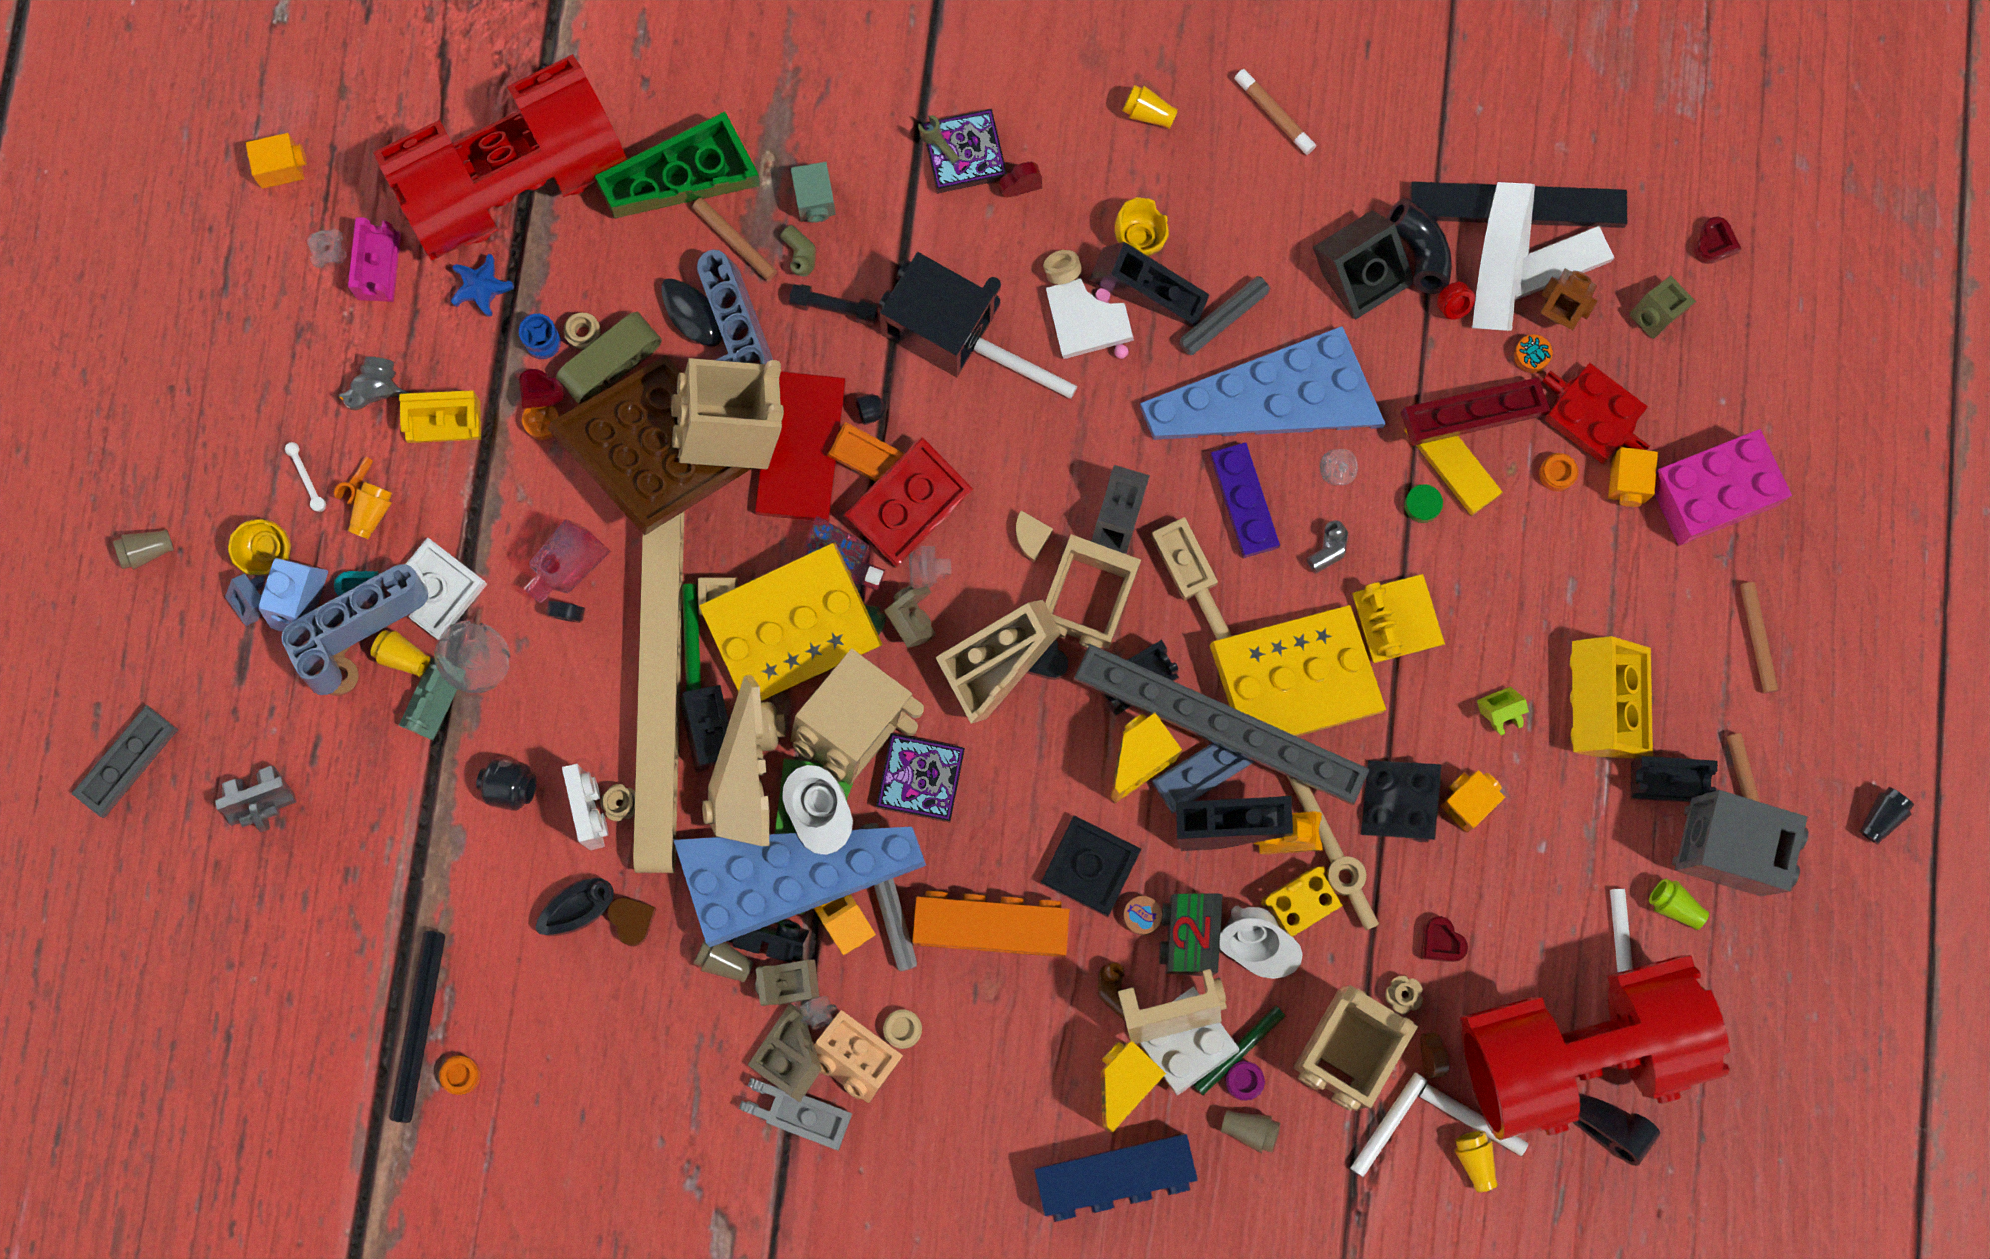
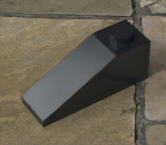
M1126 242L1103 247L1090 276L1091 281L1114 295L1191 327H1195L1198 324L1210 295Z
M1291 796L1176 802L1177 840L1181 851L1223 849L1292 836Z

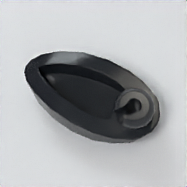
M671 278L665 279L661 286V293L665 308L673 324L692 341L708 347L717 346L722 340V335L708 298L684 282Z
M588 878L563 888L541 911L537 918L536 931L545 936H561L589 926L611 904L613 899L612 885L602 878Z

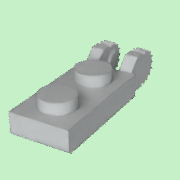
M750 1078L748 1086L752 1090L775 1096L770 1111L760 1108L758 1104L750 1101H742L739 1107L740 1110L765 1119L767 1124L839 1151L853 1113L806 1095L798 1102L780 1088Z

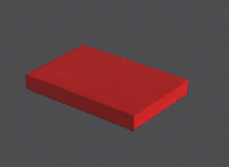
M920 437L843 516L896 568L974 489L923 437Z

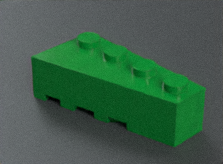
M726 112L716 115L595 175L598 188L615 219L692 202L699 198L705 199L760 186L759 174Z

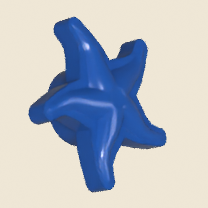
M491 254L486 256L485 263L476 270L458 264L453 265L454 272L461 275L464 285L459 288L451 300L455 307H458L464 301H474L487 317H491L493 315L490 309L491 301L496 295L508 292L514 288L511 281L502 282L494 277L495 259Z

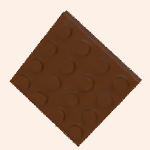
M666 355L550 422L549 431L644 535L652 532L752 469L679 463V450L672 446L673 427L678 425L677 417H672L671 402L673 394H677L678 374L682 372Z

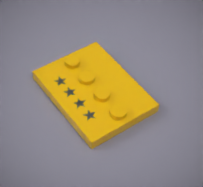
M836 542L699 605L738 692L744 676L752 675L760 686L761 701L836 667L851 648L862 655L883 645Z
M1350 605L1216 640L1210 644L1230 707L1297 737L1386 711Z

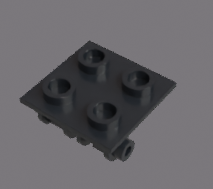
M1368 761L1367 768L1370 770L1366 776L1361 835L1413 838V841L1417 842L1435 840L1442 765Z

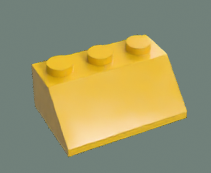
M1613 636L1572 641L1570 667L1572 669L1573 690L1570 694V702L1573 707V727L1571 729L1573 752L1591 757H1653L1651 648Z

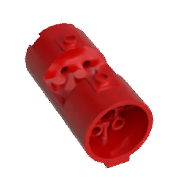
M573 54L507 86L517 112L454 143L449 138L441 120H438L373 152L389 186L393 189L400 207L431 261L463 245L468 246L472 243L484 242L492 233L498 231L488 211L489 208L504 206L511 202L515 195L527 189L536 190L542 187L550 178H553L564 198L569 195L580 194L589 185L596 182L595 175L627 160L607 114Z
M1678 955L1607 975L1610 985L1608 1006L1611 1020L1562 1034L1553 1017L1546 1009L1543 997L1537 996L1459 1017L1462 1025V1048L1467 1072L1481 1113L1492 1134L1498 1140H1504L1536 1130H1545L1546 1135H1554L1569 1130L1568 1123L1579 1121L1580 1100L1576 1078L1579 1077L1580 1081L1600 1077L1603 1075L1602 1068L1617 1067L1618 1070L1627 1069L1643 1097L1657 1099L1659 1104L1680 1099V1092L1691 1089V1086L1727 1076L1730 1068L1727 1063L1723 1064V1055L1730 1053V1045L1725 1023L1712 990H1705L1697 981V979L1701 978V972L1695 967L1692 955Z

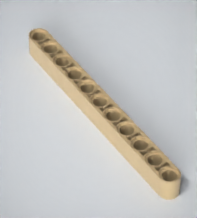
M685 511L647 535L643 534L634 821L635 873H674L676 865L674 840H676Z

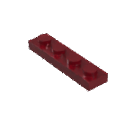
M1539 377L1407 406L1400 413L1411 445L1415 446L1546 416L1550 411V407Z

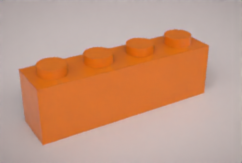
M925 891V897H916L913 946L1066 957L1070 909L1062 908V902L1039 900V906L1023 905L1024 899L1001 897V903L985 902L986 896L977 894H963V900L947 899L948 893L939 891Z

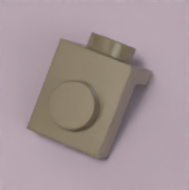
M815 960L756 968L757 979L755 988L762 1006L783 1005L820 998Z

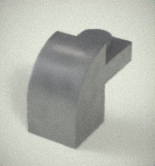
M1117 465L1113 466L1091 542L1127 554L1150 475Z

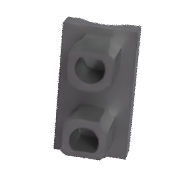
M272 765L260 769L256 773L258 785L247 788L242 779H233L222 783V798L215 800L216 807L219 813L222 812L231 826L239 823L242 827L255 824L259 832L267 831L270 828L268 818L279 815L280 808L297 803L294 792L284 781L275 766Z

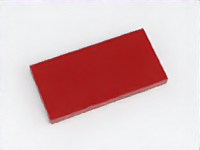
M781 371L779 376L780 405L784 409V416L781 421L782 429L768 469H760L755 508L756 515L829 522L837 461L827 455L841 429L846 378Z

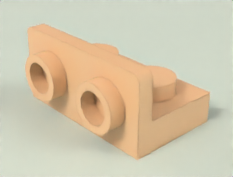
M842 1010L814 1044L822 1068L820 1073L832 1076L844 1085L845 1090L851 1096L863 1099L867 1103H870L878 1089L903 1057L902 1054Z

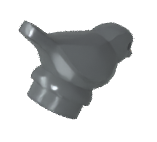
M367 356L364 359V365L360 366L361 374L354 377L350 384V389L343 394H339V398L343 400L347 408L357 411L370 403L389 397H399V394H407L409 392L400 389L392 380L396 374L394 371L395 362L384 358Z

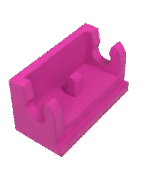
M356 217L348 288L357 300L394 302L401 232L396 231L393 225L386 220H382V226H375L367 218Z

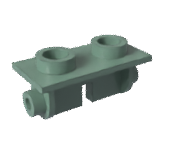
M431 658L430 664L422 675L398 726L434 740L465 672L452 667L451 664L443 660Z

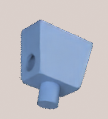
M275 558L259 603V611L269 627L283 632L289 623L316 609L329 571L294 561Z

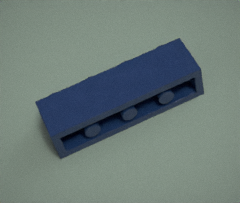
M1187 1134L1034 1169L1044 1216L1053 1215L1054 1222L1077 1217L1075 1210L1091 1206L1092 1213L1115 1208L1113 1201L1128 1197L1130 1204L1153 1199L1152 1191L1165 1188L1168 1195L1191 1190L1189 1183L1198 1181Z

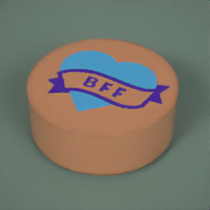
M1147 896L1133 898L1126 905L1123 912V920L1126 927L1137 935L1152 933L1158 928L1162 919V911L1159 904Z

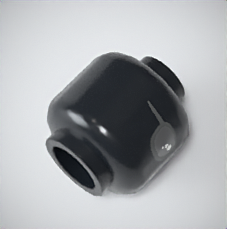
M496 758L486 768H482L476 781V787L481 791V797L485 804L511 811H517L524 804H529L535 795L537 785L536 776L532 774L527 764L503 758Z

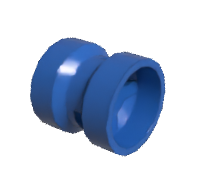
M532 314L521 322L519 337L532 357L548 359L558 352L561 346V338L553 321L548 316Z

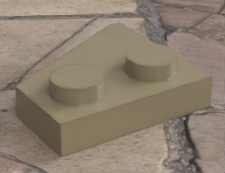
M790 1003L748 1066L798 1102L802 1100L822 1068L804 1014Z

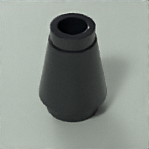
M1888 787L1884 793L1879 792L1859 832L1873 843L1879 845L1883 839L1912 815L1910 810L1913 808L1914 803L1899 791Z

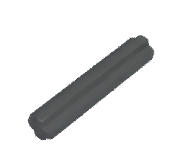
M1256 276L1182 336L1179 342L1182 349L1188 355L1195 354L1265 297L1270 290L1267 282L1262 277Z

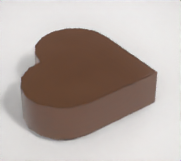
M619 898L609 906L608 917L612 924L618 926L617 935L620 941L628 946L635 947L642 944L647 938L657 908L628 898Z
M1436 1032L1421 1034L1420 1046L1425 1079L1446 1076L1449 1072V1059L1439 1034Z

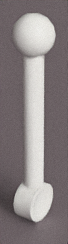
M290 442L285 446V453L292 457L311 497L310 507L316 512H322L326 508V502L318 496L298 454L300 451L298 444Z

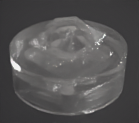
M1347 449L1329 450L1320 461L1321 476L1324 481L1333 486H1343L1351 483L1358 473V461L1355 455Z

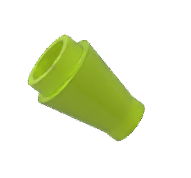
M1667 878L1663 879L1650 895L1649 903L1654 906L1655 912L1686 924L1694 930H1699L1709 917V912L1678 881L1672 882Z

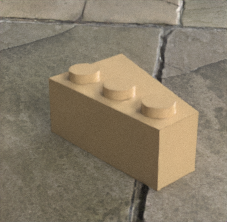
M1043 600L1028 602L935 657L971 724L985 720L991 715L1061 632Z

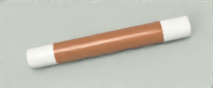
M1245 69L1237 73L1234 77L1236 82L1305 155L1311 153L1317 145Z

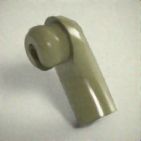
M791 224L782 232L780 238L794 250L793 261L790 262L791 271L796 275L805 277L815 268L816 247Z

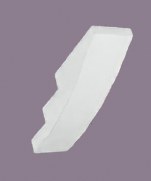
M1497 183L1482 251L1472 328L1512 331L1515 294H1520L1523 257H1528L1535 184Z

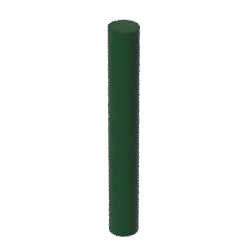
M1274 1005L1236 1042L1239 1052L1194 1083V1088L1204 1096L1228 1073L1233 1065L1238 1063L1285 1017V1014Z

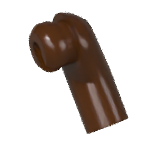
M1109 962L1100 969L1098 974V996L1119 1017L1125 1020L1118 991H1122L1124 968L1118 962Z

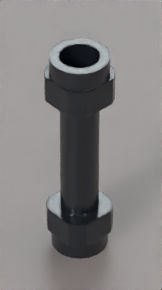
M793 284L789 298V305L796 306L798 309L808 310L809 306L829 310L856 317V322L866 325H874L878 314L879 303H874L872 300L861 298L858 303L812 292V286L804 284Z

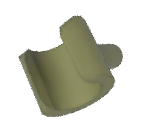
M929 115V121L934 129L926 131L918 124L921 139L928 144L934 143L955 164L960 159L959 156L943 138L939 120L935 116Z

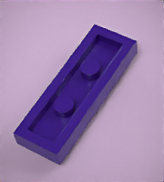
M1247 443L1211 452L1210 458L1243 559L1278 549L1280 543Z

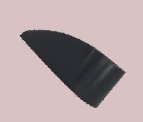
M1579 1094V1121L1572 1123L1626 1163L1639 1166L1660 1136L1661 1132L1657 1126L1637 1113L1630 1114L1603 1100Z

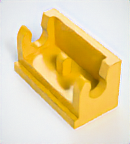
M474 390L399 394L401 432H405L407 443L481 440V401Z

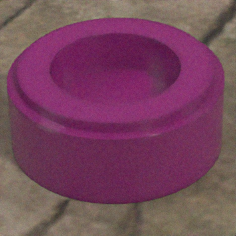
M1243 1061L1236 1063L1230 1068L1225 1077V1085L1228 1092L1234 1098L1247 1101L1255 1099L1261 1094L1265 1085V1077L1262 1070L1256 1064Z

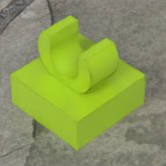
M1512 687L1477 700L1480 713L1491 722L1493 729L1500 735L1505 734L1503 724L1510 719L1518 728L1523 727L1524 720L1521 715L1529 712L1526 699Z

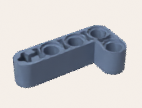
M713 249L705 252L698 260V274L728 351L727 355L716 360L754 363L760 360V364L766 365L768 361L773 360L739 268L720 250ZM719 273H720L721 278L724 280V282H721V281L717 278V276L719 275ZM732 297H736L735 303L730 308L725 309L727 301ZM748 328L745 338L737 341L740 331Z
M399 564L292 621L283 630L281 639L296 672L314 693L318 695L333 693L338 689L342 681L341 671L333 656L421 608L428 599V589L411 566Z

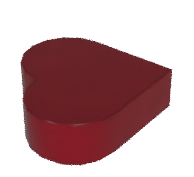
M1021 163L1011 173L1004 175L999 180L1002 195L1004 197H1014L1042 189V176L1037 163Z
M1717 216L1711 217L1705 222L1700 231L1701 237L1694 245L1695 257L1698 261L1705 264L1718 262L1736 255L1742 250L1728 221Z
M539 369L526 370L519 377L522 409L554 406L561 403L564 398L563 385L556 378L547 377L546 373Z
M1436 916L1426 922L1423 929L1422 960L1457 962L1466 956L1468 943L1465 937L1454 931V926L1448 918Z

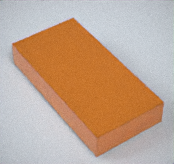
M845 422L827 456L876 482L904 453Z

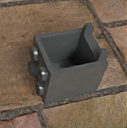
M1722 790L1691 798L1690 805L1685 806L1684 815L1687 816L1679 853L1678 856L1673 857L1672 865L1675 866L1674 871L1760 897L1791 891L1800 875V867L1797 865L1799 853L1805 847L1808 839V829L1805 828L1807 816Z

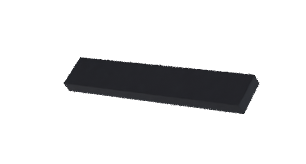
M1412 181L1409 190V200L1423 208L1436 221L1488 223L1497 185ZM1535 186L1531 225L1625 228L1627 225V189Z

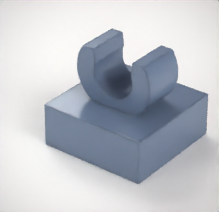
M244 573L231 580L225 598L243 624L247 626L258 621L261 615L259 603L262 595L257 590L262 588L265 580L263 577H255L250 581Z

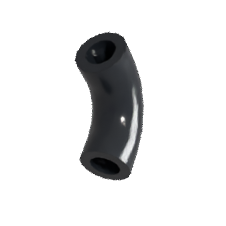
M1403 198L1391 208L1386 219L1395 223L1399 237L1408 244L1415 258L1414 286L1424 293H1441L1449 285L1452 271L1451 250L1446 236L1436 220L1423 208L1408 198Z

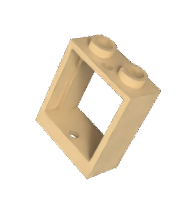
M1071 534L1045 602L1061 632L1058 637L1065 638L1066 634L1079 638V644L1086 648L1089 647V644H1092L1099 648L1109 649L1141 559ZM1073 560L1125 578L1105 633L1053 615Z

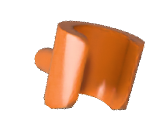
M365 457L349 483L342 482L336 486L334 497L340 500L344 496L345 491L350 488L352 495L347 504L354 505L356 491L360 489L362 480L374 461Z

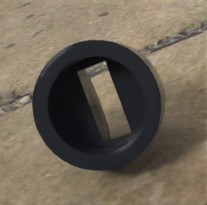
M864 394L855 397L863 425L874 423L882 417L884 402L879 396Z

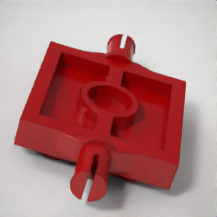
M1590 362L1581 374L1569 383L1557 376L1552 370L1541 381V383L1558 394L1554 408L1544 420L1601 464L1609 458L1614 450L1620 448L1623 444L1628 448L1648 450L1651 446L1633 433L1638 419L1648 406Z

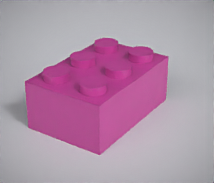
M1761 429L1660 468L1656 472L1654 494L1678 546L1778 507L1792 496Z

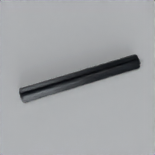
M425 931L423 933L389 1115L390 1120L393 1122L410 1123L413 1117L445 942V934L441 932Z

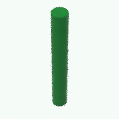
M697 584L682 585L686 691L701 689Z

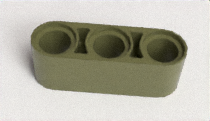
M638 311L633 312L567 362L558 371L556 379L560 381L567 392L580 405L610 388L653 354L661 345L662 339Z

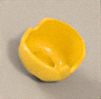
M1135 197L1124 203L1116 217L1114 229L1116 240L1118 243L1126 242L1150 257L1161 251L1169 237L1168 218L1156 209L1154 200Z
M264 519L250 520L240 524L230 535L228 552L232 563L248 575L269 574L274 559L289 560L291 543L286 530L274 521Z

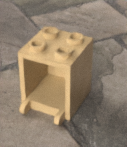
M689 358L685 373L678 374L677 394H673L671 402L672 417H677L678 425L673 427L672 446L679 450V463L768 469L782 429L781 421L784 416L783 406L780 405L779 388L781 363L777 360H771L765 365Z
M851 648L795 715L790 741L794 743L793 747L800 755L807 759L814 758L824 766L825 770L832 774L836 781L841 782L843 780L848 785H851L888 740L891 733L896 729H899L908 736L916 733L918 724L912 718L921 717L924 706L912 697L913 693Z
M1351 985L1338 989L1293 1069L1300 1072L1298 1080L1317 1091L1318 1089L1324 1090L1326 1088L1334 1093L1331 1100L1349 1111H1352V1109L1355 1111L1358 1109H1370L1418 1026L1413 1024V1021L1408 1018H1403L1367 996L1359 988L1356 989ZM1320 1060L1326 1061L1352 1077L1353 1081L1350 1086L1319 1068L1317 1065Z

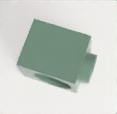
M820 162L792 167L791 173L800 221L808 220L811 223H818L827 220L829 216L836 215L827 163Z

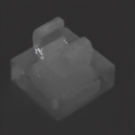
M935 546L918 547L909 554L910 586L912 585L914 589L925 586L929 588L937 583V579H944L945 575H951V559H936Z

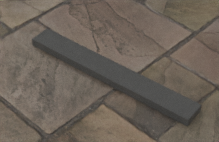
M1089 644L1074 677L1075 681L1151 715L1156 713L1160 719L1351 805L1355 804L1370 770L1092 644Z

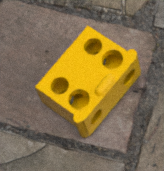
M1317 866L1309 869L1262 898L1261 904L1269 908L1279 927L1292 937L1342 907L1341 902L1323 874L1325 872L1323 867ZM1321 894H1324L1327 898L1324 906L1319 902ZM1290 913L1295 918L1292 925L1287 923V916Z

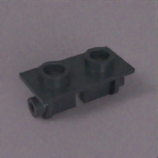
M781 920L726 942L733 943L734 948L759 954L762 941L769 943L767 957L792 963L793 960L801 961L804 951L803 944L810 930L802 929L796 922Z

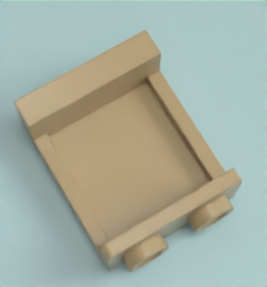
M1211 969L1203 970L1205 994L1139 1010L1134 988L1118 991L1130 1041L1137 1044L1222 1022L1221 1010L1227 1009L1221 978L1213 979Z

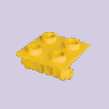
M1423 574L1380 585V582L1372 583L1365 586L1366 589L1352 593L1373 664L1445 645Z

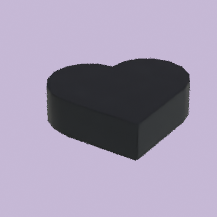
M1056 639L1028 670V674L1050 680L1060 679L1066 674L1068 659L1063 652L1058 650Z

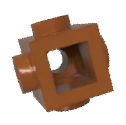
M1564 268L1559 279L1552 276L1541 296L1547 298L1541 314L1557 324L1574 330L1580 318L1582 317L1587 320L1598 301L1593 298L1597 285L1592 283V280L1586 274L1580 271L1571 272Z

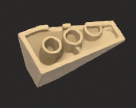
M747 675L743 678L708 786V800L703 801L702 810L705 824H710L717 837L758 846H769L768 796H764L762 783L759 781V775L766 773L765 760H763L761 746L756 745V739H762L763 737L760 686L752 675Z

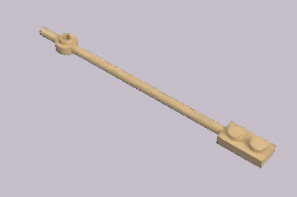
M1181 518L1152 532L1151 538L1183 601L1195 596L1217 640L1231 637L1232 635L1208 590L1216 586L1218 581L1186 518ZM1287 776L1304 811L1322 812L1309 786ZM1322 813L1319 835L1322 846L1331 862L1326 873V879L1335 893L1349 897L1365 931L1379 925V922L1361 889L1366 882V870L1363 864L1356 858L1344 856ZM1341 870H1346L1351 874L1352 879L1350 883L1345 884L1340 881L1339 872Z

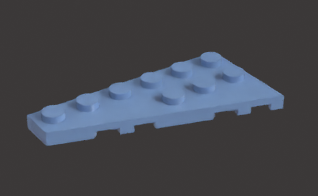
M1343 326L1140 403L1141 412L1153 440L1198 438L1200 435L1220 434L1222 436H1236L1239 433H1255L1257 435L1313 432V430L1317 429L1351 430V428L1370 427V429L1384 428L1385 421Z
M913 827L852 830L847 843L837 852L827 855L817 854L807 849L797 833L769 834V846H758L722 837L674 840L705 942L709 947L927 866Z

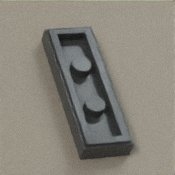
M146 705L72 792V795L98 816L105 818L179 729L153 708Z

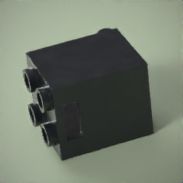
M917 251L912 261L905 260L899 269L896 277L899 282L894 290H887L879 302L878 310H880L879 321L881 322L882 336L957 378L973 353L978 339L982 338L1000 306V298L997 294L1000 291L1001 282L998 278L991 277L982 288Z

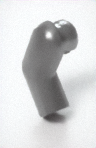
M1337 520L1329 522L1325 526L1323 549L1307 557V562L1315 574L1345 556L1348 531L1342 522Z

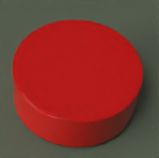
M1454 282L1441 291L1437 299V307L1446 318L1451 320L1460 319L1472 310L1476 297L1467 284Z

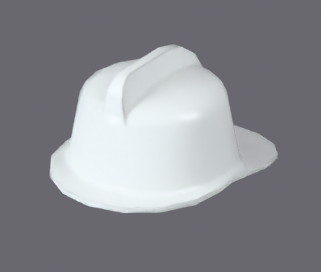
M806 765L794 770L787 777L783 786L782 799L799 839L807 849L814 853L827 855L837 852L847 843L853 824L851 811L843 788L829 771L820 766Z
M1235 906L1231 910L1228 924L1220 932L1221 951L1260 977L1271 979L1286 977L1294 973L1301 965L1303 953L1300 945L1292 936L1278 926L1274 916L1266 909L1260 907L1243 909Z

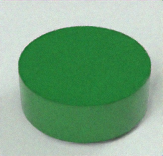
M1427 484L1418 485L1412 488L1406 496L1404 508L1407 515L1413 521L1428 523L1433 521L1441 512L1443 498L1435 487Z

